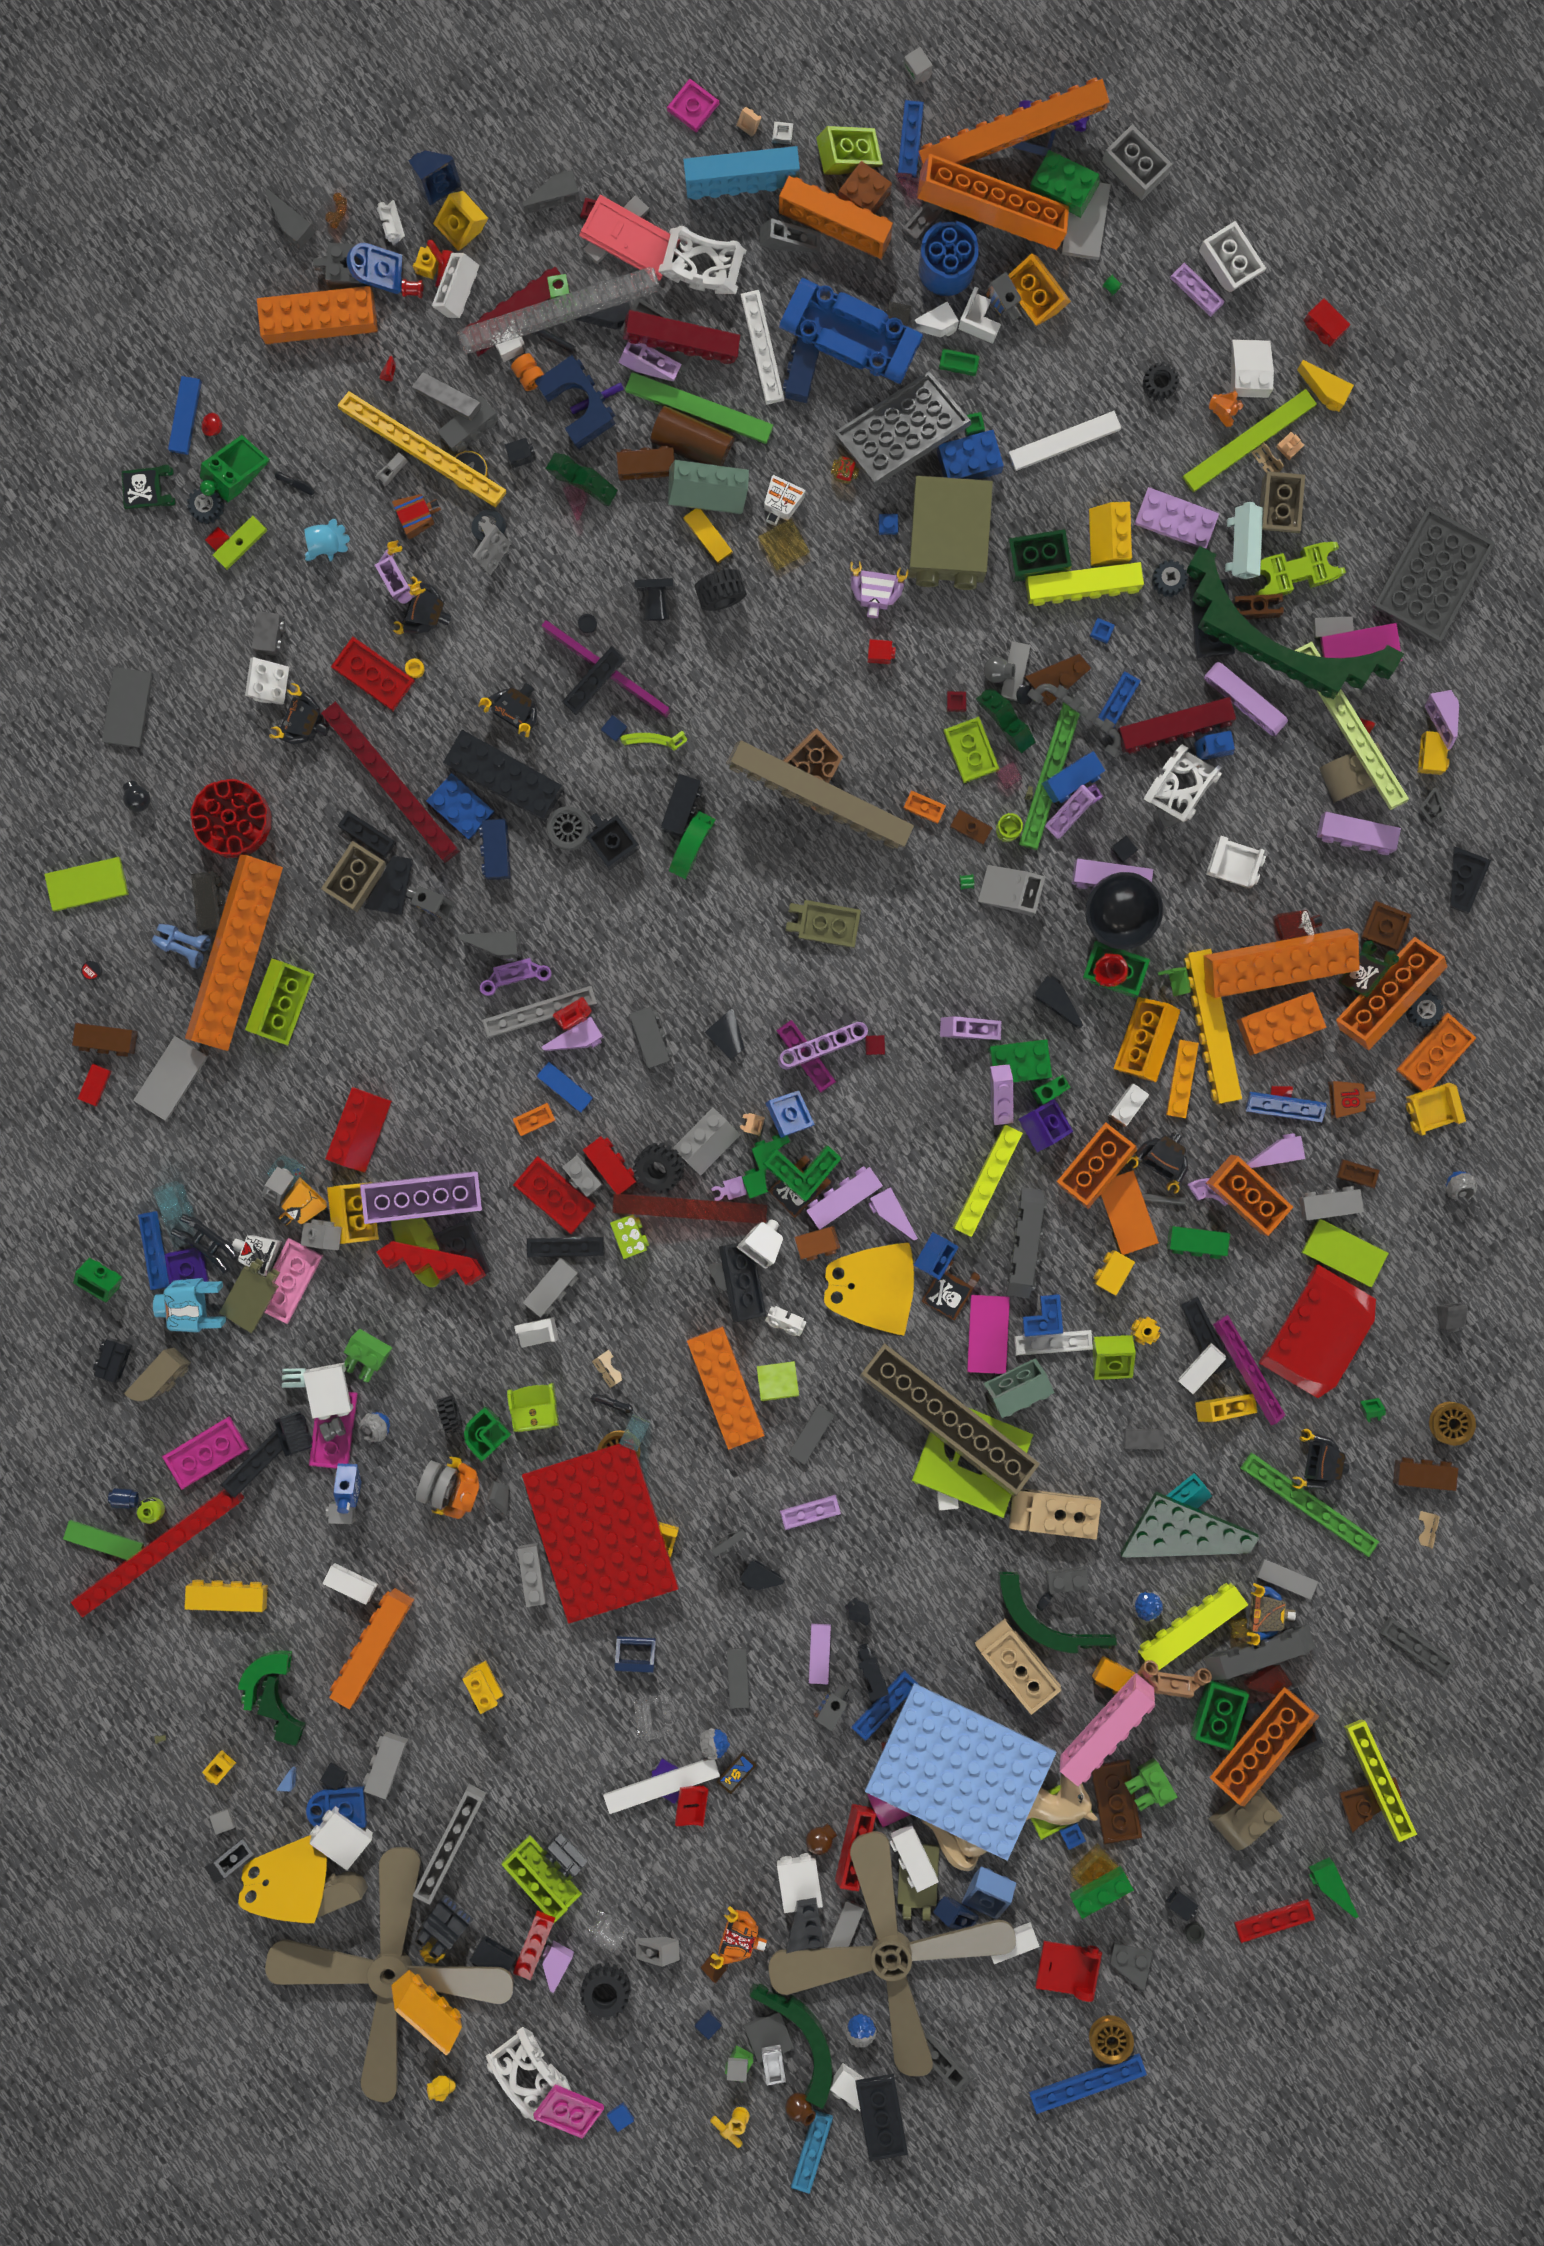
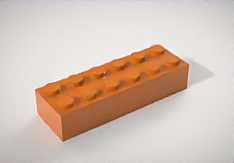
M788 176L779 195L780 214L882 260L891 241L893 222L884 216L879 217L873 214L869 209L859 208L851 201L839 199L833 193H826L816 185H808L798 177Z
M370 286L257 298L260 336L265 344L378 332L374 294Z
M1416 937L1398 953L1399 961L1390 967L1368 998L1360 994L1336 1019L1339 1030L1368 1051L1447 968L1445 957Z
M724 1326L688 1339V1346L728 1450L765 1436Z
M396 1588L384 1594L378 1604L381 1608H378L369 1620L371 1625H368L359 1637L361 1643L358 1642L349 1655L352 1659H349L343 1665L340 1671L342 1676H339L331 1686L330 1691L332 1694L329 1697L330 1699L349 1710L356 1703L415 1599Z
M1284 1687L1209 1778L1237 1804L1245 1807L1318 1719L1319 1715L1289 1689Z

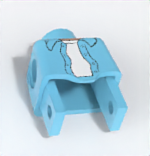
M203 1278L173 1281L164 1290L163 1294L155 1295L153 1300L155 1317H166V1325L169 1331L200 1332L202 1328H221L226 1323V1316L207 1317L205 1293H218L223 1288V1281L204 1282Z

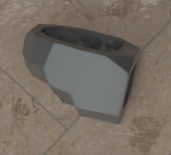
M722 1263L710 1264L708 1267L710 1273L722 1293L727 1290Z

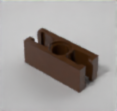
M1283 594L1235 596L1231 601L1234 606L1247 605V611L1239 612L1245 619L1280 618L1284 613V607L1268 609V603L1279 604L1283 602ZM1253 604H1259L1261 606V610H1256L1253 607Z

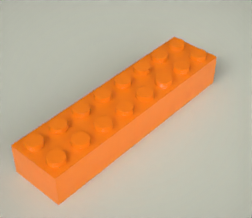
M929 153L920 171L918 199L1037 242L1046 247L1058 249L1067 234L1069 206Z
M1349 928L1203 955L1206 993L1214 998L1360 970L1358 933Z

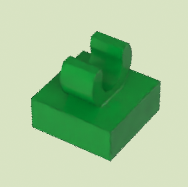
M1379 1398L1360 1401L1361 1410L1368 1422H1371V1418L1374 1417L1379 1421L1382 1416L1386 1415V1409Z

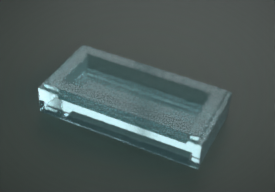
M632 1415L619 1444L638 1451L650 1422Z

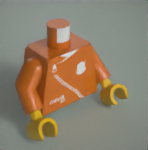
M449 1457L452 1459V1464H447V1466L458 1469L459 1473L448 1506H445L443 1510L436 1509L431 1511L435 1514H444L460 1519L465 1515L466 1511L471 1512L479 1490V1480L477 1472L467 1464L462 1463L461 1458Z

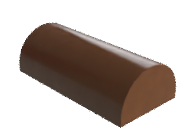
M667 406L661 409L650 438L652 443L658 446H669L674 449V453L691 461L723 466L735 440L734 436Z

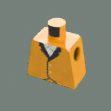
M300 1177L282 1200L281 1207L285 1212L279 1216V1219L285 1225H288L293 1219L299 1224H303L327 1207V1202Z

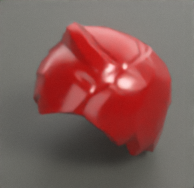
M1105 954L1095 964L1093 971L1096 976L1095 980L1102 986L1114 987L1122 984L1128 975L1127 962L1121 955Z

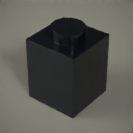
M527 438L504 444L512 468L534 462L532 455H535L532 443L528 444Z
M1177 1886L1165 1901L1169 1909L1186 1921L1190 1917L1193 1918L1198 1911L1197 1907L1199 1905L1196 1900Z

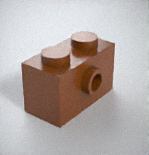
M834 1226L794 1237L800 1258H806L807 1261L818 1259V1254L825 1253V1256L835 1254L836 1249L840 1248Z

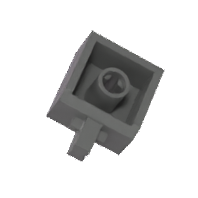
M328 243L327 256H324V258H313L314 270L323 271L329 288L337 290L368 286L356 280L347 266L348 252L357 244ZM354 256L355 263L360 265L359 258Z

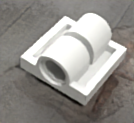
M254 657L250 658L245 696L251 697L258 702L283 705L289 667Z

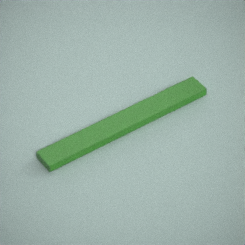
M633 372L625 388L627 393L662 406H667L678 412L767 444L773 429V424Z
M1064 702L1019 842L1020 846L1036 851L1052 804V800L1041 783L1063 769L1080 715Z
M1250 1453L1240 1467L1367 1557H1370L1380 1542L1305 1489L1292 1487V1485L1298 1486V1484L1255 1454Z

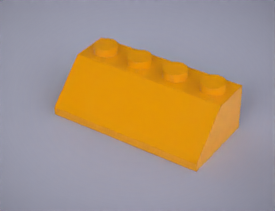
M1138 997L1113 1069L1140 1079L1156 1082L1181 1010L1169 1003Z
M408 1970L391 1985L394 2009L441 2052L447 2055L462 2028L461 2014L456 2008L453 2009L444 1997H439L432 1986H427L418 1974L415 1975L412 1971Z

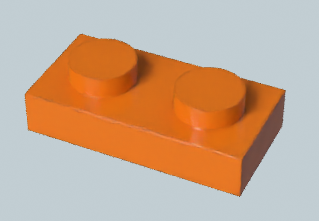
M911 790L903 809L938 824L946 805Z
M546 1103L513 1118V1121L522 1137L556 1121L549 1104Z

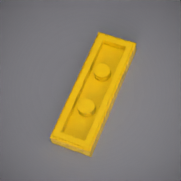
M695 508L683 517L684 521L717 564L733 553L701 509Z

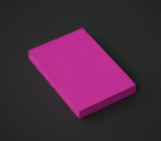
M555 2084L533 2116L537 2121L583 2139L603 2112L604 2105Z

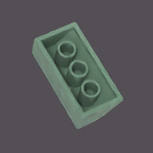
M674 460L669 467L668 505L742 514L748 492L749 470Z

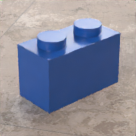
M932 1232L914 1266L940 1280L959 1247Z

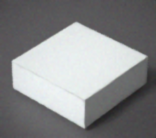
M774 121L772 143L791 145L793 123Z

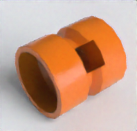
M530 353L521 355L511 365L512 371L517 378H520V383L526 391H531L538 387L535 380L544 375V373L537 366V362Z

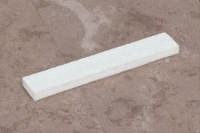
M755 290L742 293L741 300L765 403L768 405L784 401L760 292Z
M1112 411L1010 451L1008 455L1014 470L1018 471L1120 431L1121 426L1115 411Z
M707 1758L605 1793L603 1796L609 1814L679 1791L680 1787L694 1786L720 1777L716 1761Z

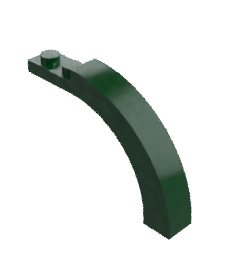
M998 1572L1000 1592L1009 1613L1019 1627L1038 1643L1067 1653H1078V1646L1084 1649H1090L1092 1646L1110 1649L1111 1646H1117V1638L1114 1634H1067L1045 1626L1027 1609L1021 1595L1018 1572Z
M753 1983L750 1988V1997L789 2018L806 2036L813 2053L814 2068L811 2081L805 2091V2100L823 2109L831 2087L832 2061L829 2042L821 2023L814 2013L796 1997L791 1995L789 2000L786 2001V1998L781 1994L769 1992L765 1985Z

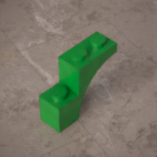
M778 1134L772 1137L773 1141L766 1143L765 1140L754 1144L755 1147L752 1148L759 1171H756L755 1168L744 1172L745 1176L742 1177L750 1199L768 1192L766 1187L767 1168L762 1163L774 1149L779 1150L784 1145L790 1143L788 1136L781 1138Z

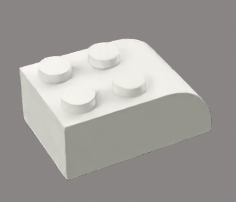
M1236 221L1205 239L1199 249V252L1219 283L1229 292L1234 291L1266 270V267Z

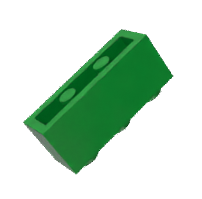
M1169 1226L1167 1249H1172L1174 1254L1183 1255L1184 1251L1191 1252V1256L1202 1257L1204 1253L1210 1254V1258L1221 1259L1222 1256H1228L1230 1233Z
M1119 1866L1069 1895L1083 1919L1134 1891L1122 1867Z

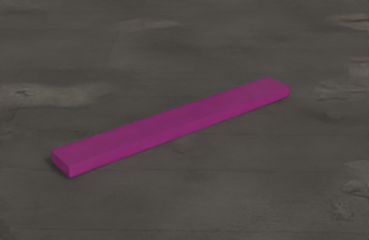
M545 620L541 625L546 633L592 666L600 659L549 621ZM616 671L611 676L613 681L665 718L670 714L669 707L619 671Z

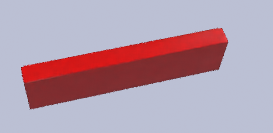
M1307 1899L1234 1922L1239 1940L1243 1943L1313 1921L1315 1917L1310 1902Z

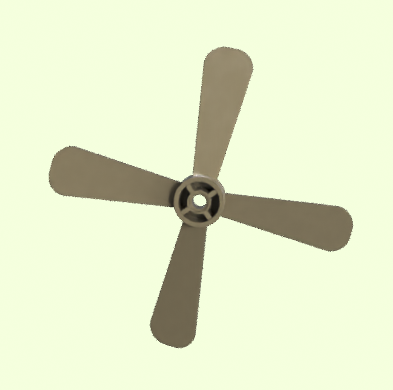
M873 1831L858 1836L853 1841L850 1849V1856L877 1936L872 1946L819 1948L794 1951L787 1954L786 1949L779 1950L772 1955L769 1962L770 1982L778 1993L789 1995L873 1970L877 1976L887 1982L895 2065L905 2075L925 2076L932 2070L933 2059L906 1976L911 1969L912 1961L1004 1955L1015 1948L1016 1935L1010 1923L1004 1920H994L910 1942L905 1935L898 1932L890 1842L885 1834ZM892 1954L895 1955L896 1958H889L887 1956Z
M409 1847L391 1848L382 1855L379 1861L380 1953L374 1960L284 1939L277 1941L270 1948L265 1965L267 1978L277 1985L369 1984L371 1990L377 1994V2000L363 2066L361 2088L369 2099L378 2102L391 2101L398 2088L397 2012L394 2009L391 1987L396 1980L410 1970L415 1975L418 1974L423 1979V1982L427 1986H432L436 1992L494 2004L507 2002L513 1994L514 1986L511 1973L501 1967L412 1965L410 1957L403 1949L414 1900L413 1894L416 1890L421 1866V1857L416 1850ZM387 1969L392 1970L395 1975H389Z

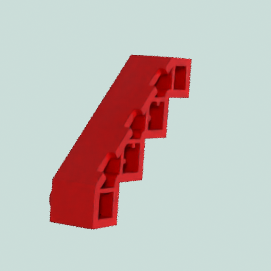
M394 1241L377 1251L383 1264L389 1269H393L405 1261L412 1274L419 1275L429 1267H432L440 1280H446L458 1272L464 1284L468 1286L473 1285L486 1276L477 1259Z

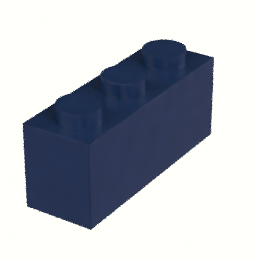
M798 337L797 344L793 343L791 355H794L793 361L788 363L787 373H789V378L784 380L782 391L785 392L786 399L807 403L819 350L814 344H806Z
M505 819L482 820V826H479L480 838L483 837V845H480V851L485 861V864H482V875H485L487 880L511 879L507 821Z

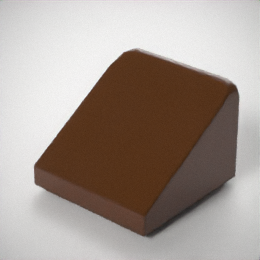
M710 1955L701 1966V1969L716 1984L728 1969V1964L715 1969L710 1963H714L716 1960L712 1959Z

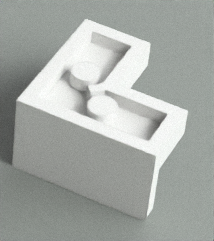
M975 287L960 319L958 329L993 344L1001 324L984 317L991 299L977 294L978 287Z
M554 1317L514 1326L522 1348L559 1340Z

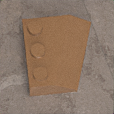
M816 728L782 761L829 783L843 756Z

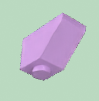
M555 1941L552 1942L551 1946L547 1945L542 1954L544 1957L543 1969L552 1993H554L574 1954V1951Z

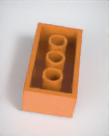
M1313 992L1236 1020L1250 1056L1327 1028Z
M1105 1122L1057 1180V1184L1089 1209L1135 1154L1137 1147Z
M1230 1155L1206 1182L1216 1194L1262 1235L1269 1236L1293 1208L1287 1200L1236 1155Z

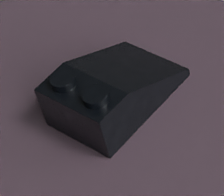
M1298 1687L1290 1690L1305 1703ZM1276 1697L1262 1702L1265 1710ZM1315 1722L1286 1756L1287 1759L1293 1760L1326 1746Z

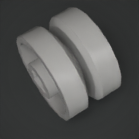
M431 1460L421 1477L416 1493V1501L427 1504L431 1500L432 1507L443 1510L454 1488L457 1469L447 1466L442 1471L441 1464Z

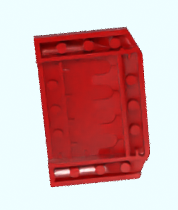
M1316 1264L1307 1279L1306 1286L1270 1347H1267L1259 1364L1312 1396L1319 1398L1337 1386L1374 1323L1376 1299Z

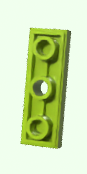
M252 516L213 554V557L228 570L268 530Z

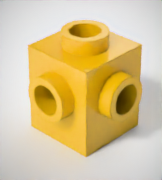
M1148 1316L1146 1319L1141 1317L1138 1320L1136 1319L1131 1327V1335L1135 1336L1134 1340L1142 1345H1145V1343L1150 1345L1152 1342L1155 1343L1160 1336V1332H1158L1160 1327L1156 1326L1157 1321ZM1146 1328L1150 1329L1148 1335L1144 1334Z

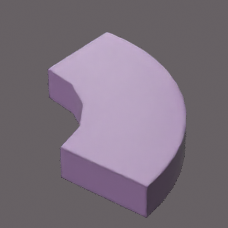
M1210 1178L1195 1180L1187 1184L1197 1201L1204 1198H1213L1218 1200L1223 1206L1228 1205L1206 1184Z

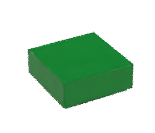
M981 412L967 415L971 420V426L965 429L966 436L985 432Z

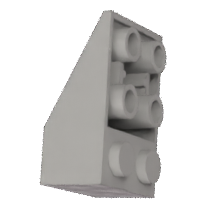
M988 865L978 902L1033 917L1037 911L1045 876Z

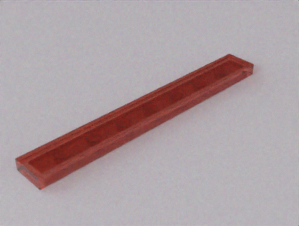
M613 1194L612 1213L746 1223L764 1222L766 1224L767 1205Z

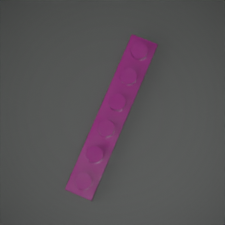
M1225 1315L1213 1324L1216 1332L1233 1358L1236 1367L1241 1372L1245 1383L1249 1386L1264 1416L1268 1419L1270 1425L1277 1424L1285 1416V1413L1230 1317Z

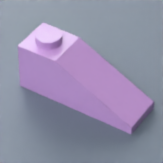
M629 342L618 362L635 372L669 381H674L682 365L657 350L648 347L646 344H632Z
M1452 690L1432 693L1426 702L1425 708L1447 749H1451L1458 735V699L1454 696Z
M954 1016L941 1018L940 1037L1001 1040V1021Z
M589 1017L586 1021L577 1024L569 1031L543 1045L542 1049L544 1051L588 1048L589 1046L594 1048L602 1043L601 1039L604 1037L593 1019Z
M1295 1133L1283 1135V1139L1274 1142L1246 1164L1251 1168L1305 1159L1301 1136L1295 1137Z
M891 1187L870 1198L871 1202L868 1204L873 1214L877 1212L880 1217L912 1240L918 1239Z

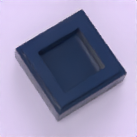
M612 715L601 728V731L617 742L628 727Z
M709 2010L695 2023V2027L708 2040L722 2026V2023Z

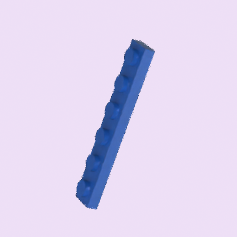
M1138 2053L1128 2057L1119 2064H1107L1029 2093L1036 2114L1143 2077L1147 2073L1141 2056Z

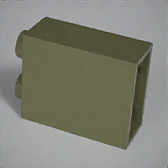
M916 476L913 492L908 578H916V585L936 587L939 585V580L954 581V587L957 589L972 590L977 588V582H984L988 562L993 481Z

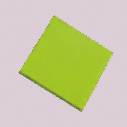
M795 1361L757 1366L761 1401L799 1396Z

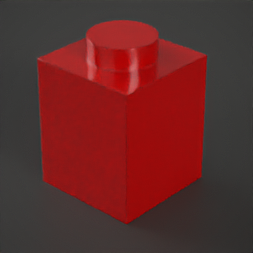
M870 639L867 663L890 664L891 659H895L896 647H892V641Z

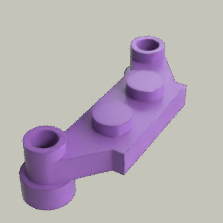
M531 958L493 967L494 972L488 980L481 983L480 991L485 996H492L498 987L534 977H537L540 981H548L552 976V972L545 965L540 966L533 963ZM547 971V976L542 977V972ZM488 986L492 987V990L490 992L486 991V988Z

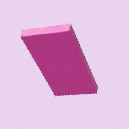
M1397 623L1320 637L1322 654L1325 658H1348L1367 655L1383 650L1386 645L1401 652Z
M971 1295L967 1372L1006 1373L1010 1297Z
M348 1392L350 1402L354 1408L348 1415L340 1416L346 1434L342 1436L337 1435L333 1440L327 1442L321 1433L320 1424L324 1422L329 1423L338 1415H330V1418L324 1420L315 1418L309 1466L337 1469L338 1463L349 1464L358 1393Z
M229 1416L162 1456L182 1490L249 1450Z

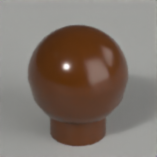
M828 1823L823 1827H815L806 1836L807 1848L815 1855L826 1854L832 1847V1840L837 1834Z
M794 2093L786 2101V2114L791 2120L802 2122L805 2126H808L816 2117V2113L812 2110V2103L805 2100V2094Z

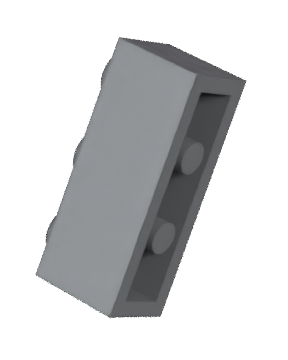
M1354 1186L1343 1187L1341 1192L1329 1189L1323 1190V1194L1316 1195V1192L1304 1193V1197H1299L1302 1220L1364 1212L1361 1189L1354 1190Z
M560 1258L523 1303L539 1317L543 1315L548 1316L554 1309L552 1304L556 1300L560 1302L566 1295L564 1290L568 1285L572 1287L577 1282L579 1272L563 1258Z
M539 1543L521 1545L517 1551L526 1607L546 1604L548 1598Z
M386 1732L384 1736L379 1737L376 1745L379 1750L377 1755H373L369 1765L372 1766L371 1772L366 1774L363 1784L366 1785L364 1792L383 1799L388 1797L408 1742L407 1738L390 1732Z

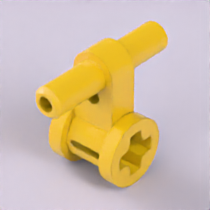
M737 2107L733 2110L732 2118L726 2125L716 2116H713L710 2122L720 2131V2135L725 2140L728 2139L735 2147L740 2148L742 2141L736 2135H741L745 2132L750 2114L747 2109Z

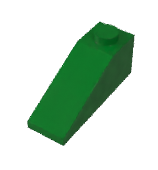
M1330 1857L1309 1866L1311 1874H1308L1313 1886L1317 1885L1323 1893L1354 1918H1358L1359 1916L1345 1885Z

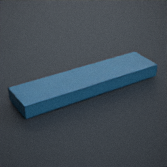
M814 2110L816 2117L809 2125L791 2184L792 2189L810 2194L833 2119L832 2115Z

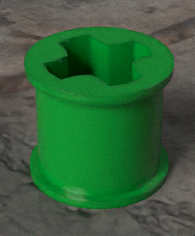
M1111 275L1102 286L1112 296L1115 295L1123 284L1113 277L1114 275Z
M973 874L959 875L960 890L974 889Z

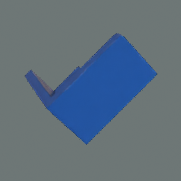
M1060 1294L1040 1296L1041 1315L1022 1317L1023 1336L1063 1333Z

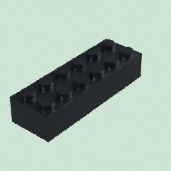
M464 730L460 731L443 761L447 768L546 822L564 790L561 784Z

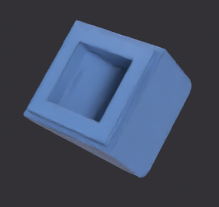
M292 1767L278 1786L277 1791H291L295 1787L296 1767Z

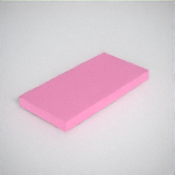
M291 1238L287 1239L273 1266L274 1269L280 1272L274 1282L279 1287L265 1311L266 1314L286 1324L289 1323L323 1257L322 1254L302 1246Z

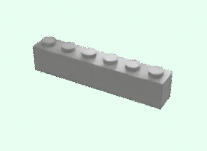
M471 1784L468 1785L413 1897L429 1905L431 1904L486 1792Z

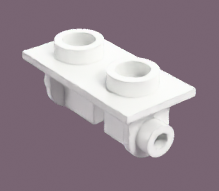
M394 200L388 205L385 202H380L377 211L381 221H386L382 224L385 238L392 242L394 246L405 236Z
M771 1306L765 1321L774 1328L786 1330L792 1336H800L806 1324V1321L803 1320L804 1318L791 1313L789 1319L785 1317L788 1311L777 1306L775 1308Z

